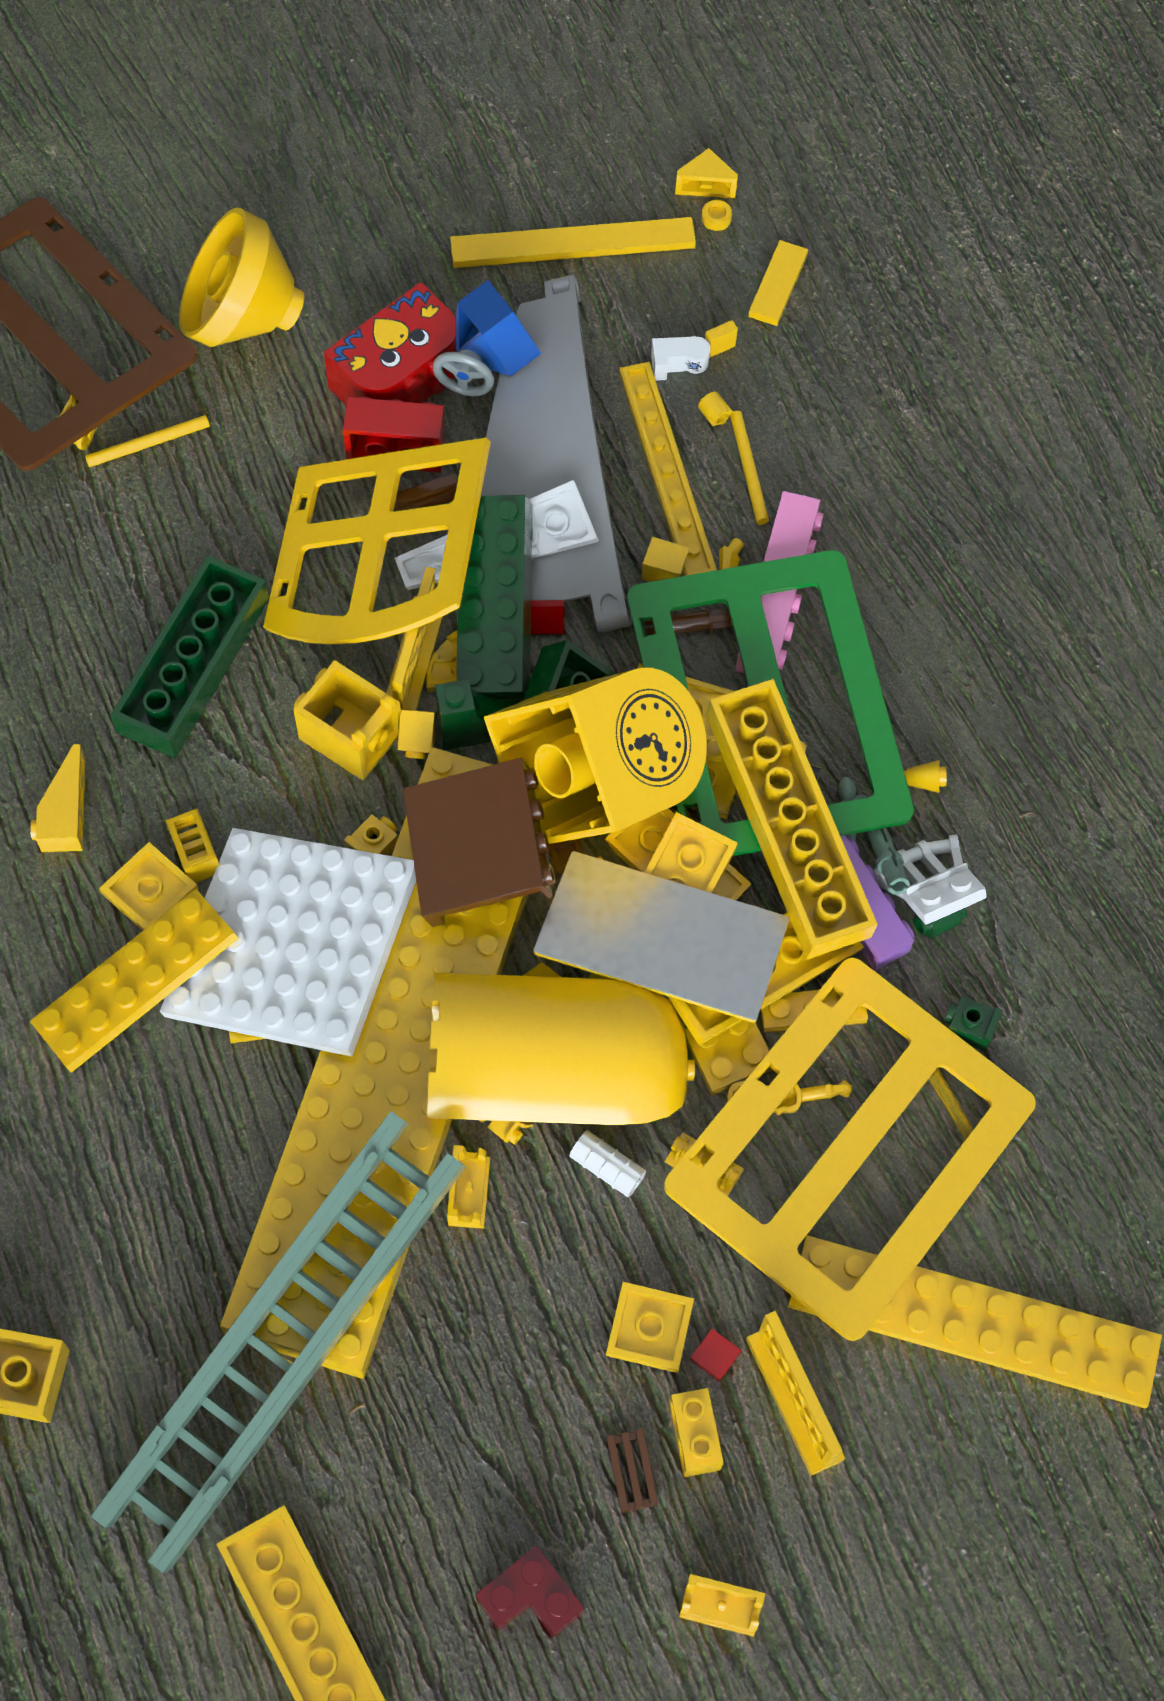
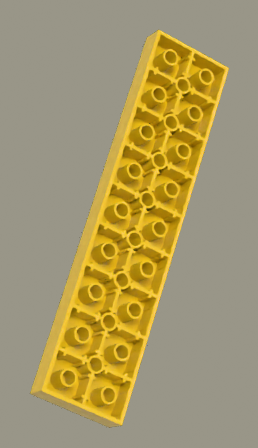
M431 747L418 784L493 764ZM406 815L392 856L413 860ZM416 881L353 1056L320 1050L221 1321L220 1328L224 1335L390 1111L409 1124L391 1149L429 1177L434 1172L452 1119L427 1118L430 1055H437V1050L430 1049L435 973L501 975L528 895L445 915L446 924L432 927L421 915ZM383 1161L369 1178L406 1207L409 1206L414 1196L420 1190V1188ZM359 1191L347 1208V1210L383 1237L387 1236L398 1221L397 1218L361 1191ZM339 1222L334 1225L324 1239L361 1268L365 1266L376 1251ZM409 1246L321 1366L361 1379L365 1378ZM315 1252L302 1269V1271L339 1299L353 1282V1280ZM294 1281L278 1301L279 1305L315 1332L332 1311ZM271 1312L255 1332L258 1337L279 1353L294 1358L299 1356L309 1342Z

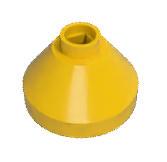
M237 207L223 215L210 231L192 265L181 299L179 326L184 336L208 347H214L269 333L276 327L287 331L295 324L304 304V292L294 287V277L264 219Z

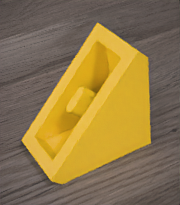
M708 148L677 170L675 195L735 198L738 174Z

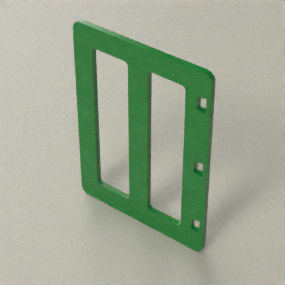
M836 550L817 552L641 583L629 589L627 603L643 668L662 670L680 681L689 691L670 613L676 610L724 603L728 607L747 686L750 687L774 679L792 721L761 596L806 587H816L820 593L873 791L871 797L827 805L840 836L903 825L911 820L914 812L913 803L847 562L842 553ZM652 620L655 634L645 637L641 621ZM705 762L702 776L693 792L682 802L676 804L677 813L687 817L685 807L697 806L700 822L697 823L738 843L733 856L762 851L749 819L732 823H723L720 820L707 763Z

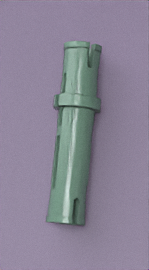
M882 828L866 831L877 857L876 867L879 873L885 877L889 892L895 895L906 892L909 889L907 885H910V882L903 869L904 860L901 854L896 851L888 829Z

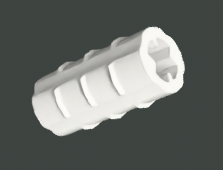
M588 1130L582 1134L570 1152V1157L581 1164L583 1168L594 1173L597 1178H601L611 1185L612 1189L615 1188L626 1197H630L646 1173V1170L633 1162V1159L627 1158L618 1149H614L604 1142V1139H600Z

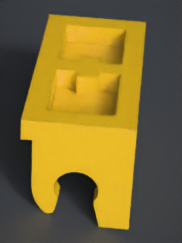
M454 1145L453 1157L465 1165L466 1168L449 1190L448 1226L484 1229L490 1157H487L486 1150L479 1148L476 1153L467 1152L464 1146Z
M690 1574L687 1579L679 1618L754 1637L758 1628V1619L765 1593Z

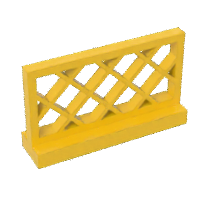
M425 567L418 595L414 596V599L435 589V568ZM444 616L403 634L387 689V694L400 702L401 710H418L426 682L428 666L435 650Z
M776 1311L765 1315L759 1332L747 1336L746 1341L808 1473L812 1476L844 1461L845 1456Z

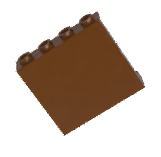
M522 757L403 788L421 915L432 927L446 924L445 915L541 891L547 898L553 897L551 885L555 884V875L551 864H547L545 852L550 851L546 832L541 831L540 820H544V811L540 800H536L534 790L539 788L538 777L535 769L529 768Z

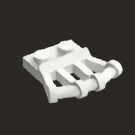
M957 834L949 835V839L932 842L922 840L915 843V847L912 849L897 851L904 860V872L913 884L911 886L907 885L909 889L897 896L907 902L925 925L986 898L985 887L968 869L967 863L962 861ZM951 852L954 867L946 869L936 858V854ZM921 860L934 876L926 879L913 863ZM876 867L874 872L877 877L878 886L889 891L885 877L879 873Z

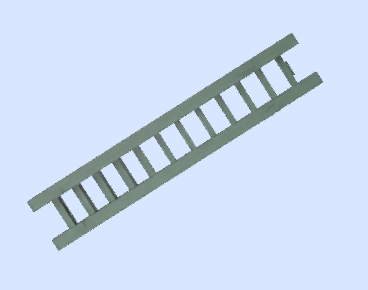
M392 1111L383 1120L91 1515L103 1527L109 1528L115 1524L129 1503L133 1501L142 1508L141 1512L156 1524L167 1527L170 1532L148 1560L161 1573L171 1571L466 1168L460 1161L447 1153L429 1177L392 1150L393 1145L409 1125ZM382 1161L420 1188L408 1207L369 1179ZM359 1191L398 1219L386 1237H383L347 1210ZM337 1222L376 1250L363 1268L324 1240ZM314 1252L353 1280L340 1299L302 1271ZM293 1281L332 1310L316 1332L278 1304V1301ZM270 1312L309 1341L294 1363L255 1334ZM247 1343L286 1372L271 1394L232 1365ZM224 1374L263 1403L248 1425L209 1396ZM201 1406L240 1435L225 1457L186 1427ZM178 1437L217 1466L202 1488L163 1459ZM154 1469L158 1470L194 1498L179 1519H176L140 1490Z

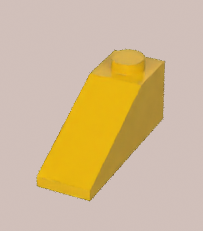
M73 744L37 806L36 820H31V838L37 841L41 852L83 851L86 758L80 744Z

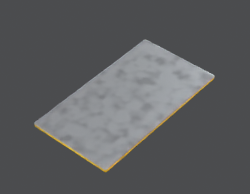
M573 851L567 862L533 953L546 959L754 1023L757 1021L789 917Z

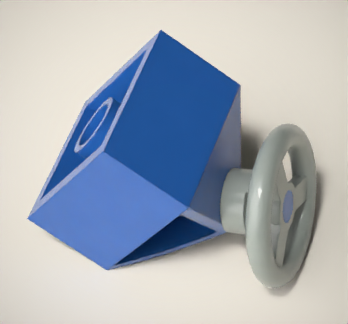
M487 280L457 302L455 327L457 352H446L437 356L433 362V372L438 381L448 389L466 396H481L493 388L494 377L491 371L512 376L539 356L541 352L515 313L490 281ZM442 367L452 372L455 378L458 379V383L450 379L444 373ZM484 378L485 380L481 386H468V382L472 379Z

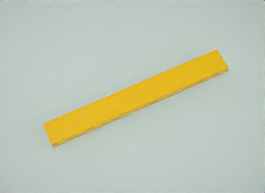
M692 217L450 237L453 268L693 249L696 245Z
M650 362L619 368L620 379L672 542L689 548L682 574L687 576L715 571L717 568Z

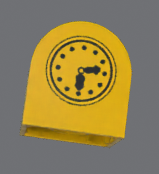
M638 668L548 691L484 716L499 763L522 757L529 768L535 769L539 782V788L534 789L536 800H540L544 811V820H540L541 831L546 832L549 844L617 832L682 802L697 786L706 762L707 740L705 726L695 700L680 681L672 675L655 668Z

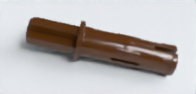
M706 607V610L671 614L675 633L704 630L712 633L714 629L733 628L728 608L711 610L710 607ZM652 620L645 621V626L653 625ZM647 627L646 635H654V627Z

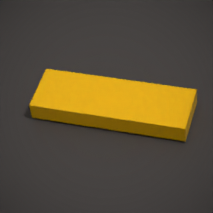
M779 240L751 305L748 317L778 326L807 258L808 249Z

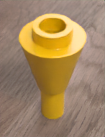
M940 760L903 770L908 786L940 793V787L947 786L946 766L940 767Z

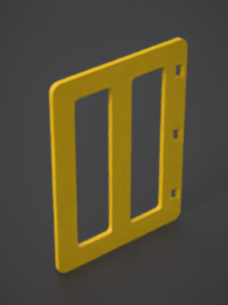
M848 958L841 963L667 1175L664 1181V1190L677 1204L842 1337L850 1341H856L867 1333L1034 1111L1036 1101L1030 1091L865 963L856 958ZM832 989L842 996L833 1008L822 1002ZM864 1006L905 1037L909 1042V1046L768 1224H761L717 1188V1181L857 1008ZM770 1066L778 1075L767 1087L758 1079ZM942 1067L986 1100L989 1104V1109L854 1287L849 1291L843 1290L798 1253V1245L937 1068ZM704 1146L713 1155L701 1168L692 1160Z

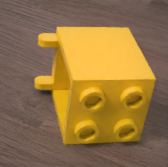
M335 660L327 669L323 668L317 674L312 688L307 693H302L297 698L293 707L299 739L362 781H364L399 737L400 702ZM335 706L343 711V713L330 726L323 719Z

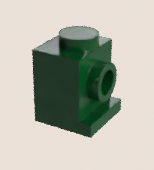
M962 996L958 1005L951 1003L944 1022L950 1024L948 1029L970 1046L985 1051L991 1041L1002 1009L997 1007L993 1009ZM967 1017L975 1019L977 1022H971Z

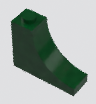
M469 679L435 685L437 719L443 749L450 750L492 742L484 716L520 703L523 699L501 700L481 695L471 687Z

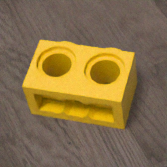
M708 1388L671 1395L669 1407L683 1476L689 1477L720 1471L724 1462Z

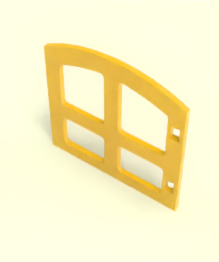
M486 437L299 467L263 627L267 631L282 637L307 643L350 644L383 639L407 632L458 609L462 599L491 441ZM461 463L455 498L451 503L393 512L402 473L410 470ZM377 476L370 511L367 515L311 524L318 489L322 484ZM302 498H307L305 509L299 510ZM448 530L438 586L434 590L415 599L373 612L388 540L392 537ZM363 541L350 607L346 615H319L292 609L303 557L308 549ZM283 583L288 584L286 596H280Z

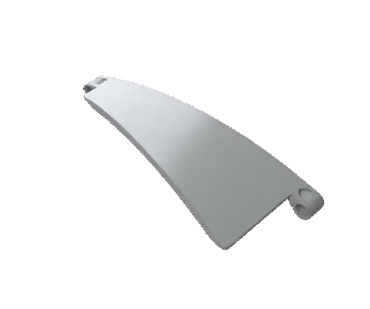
M573 274L544 281L546 298L525 302L518 307L516 316L541 354L512 376L501 373L499 375L486 435L491 444L481 496L526 495L528 499H531L567 482L575 481L599 541L533 558L531 600H564V602L591 596L598 632H608L631 627L632 621L622 584L605 488L578 302L581 301L577 278Z

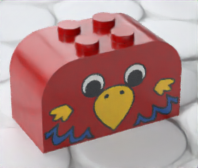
M418 283L324 351L328 388L345 405H347L348 397L358 398L361 396L389 401L398 399L404 402L422 404L427 398L433 394H439L445 388L434 375L433 362L437 356L443 353L457 352L456 318L454 314L423 283ZM442 367L444 373L450 379L455 377L452 372Z

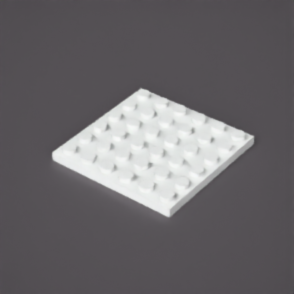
M232 828L219 861L220 865L216 868L205 900L234 931L238 939L166 996L160 1013L164 1017L352 1057L416 883L414 861Z

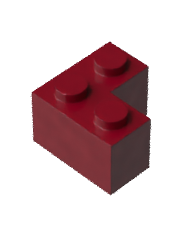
M537 1545L475 1594L476 1601L498 1631L502 1630L530 1607L552 1638H554L584 1613V1607Z

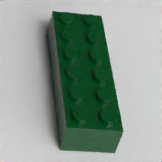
M526 495L481 496L461 604L458 608L457 681L469 679L471 687L476 692L494 699H524L530 682L532 503Z
M206 556L110 714L116 733L174 759L177 757L268 603L269 594L266 580L211 556Z

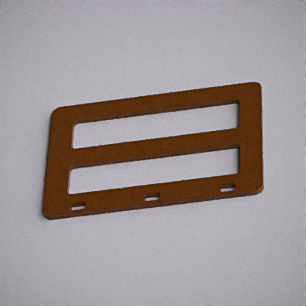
M43 198L31 199L0 219V251L22 237L31 235L150 354V357L110 383L104 382L0 276V322L78 402L76 406L38 431L30 432L0 400V449L23 471L37 468L191 366L197 359L195 347ZM56 221L62 229L54 233L49 226ZM110 275L116 282L108 286L103 279ZM164 329L172 336L165 342L158 336Z

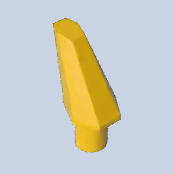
M734 538L728 547L723 546L719 549V570L738 567L741 560L738 554L744 547V543L740 539Z

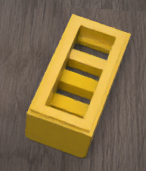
M198 808L166 820L186 875L195 883L214 876L216 868L220 864ZM195 824L197 825L196 828L178 834L177 832ZM201 836V838H199V839L193 840V841H191V842H188V843L182 845V843H185V842H187V841H190V840H192V839H195V838H198V837ZM206 848V850H204V851L198 852V853H196V854H193V855L187 857V855H189V854L195 853V852H197V851H200V850Z

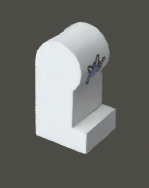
M696 336L653 338L651 360L655 380H667V373L688 371L693 374L704 372L709 366L711 348L709 342L702 337Z

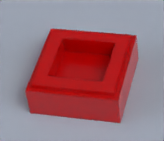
M531 600V634H564V600Z
M711 1329L690 1357V1361L720 1382L742 1350L714 1329Z

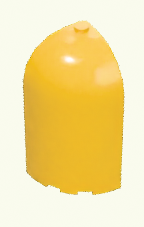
M435 973L430 1049L437 1050V1055H430L427 1118L626 1125L643 1124L666 1118L683 1106L687 1095V1081H694L695 1060L688 1059L683 1020L670 1000L661 994L614 979Z

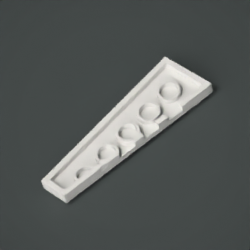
M574 480L529 499L532 503V559L599 541ZM447 535L394 558L405 587L408 590L420 587L425 567L436 569L435 583H438Z

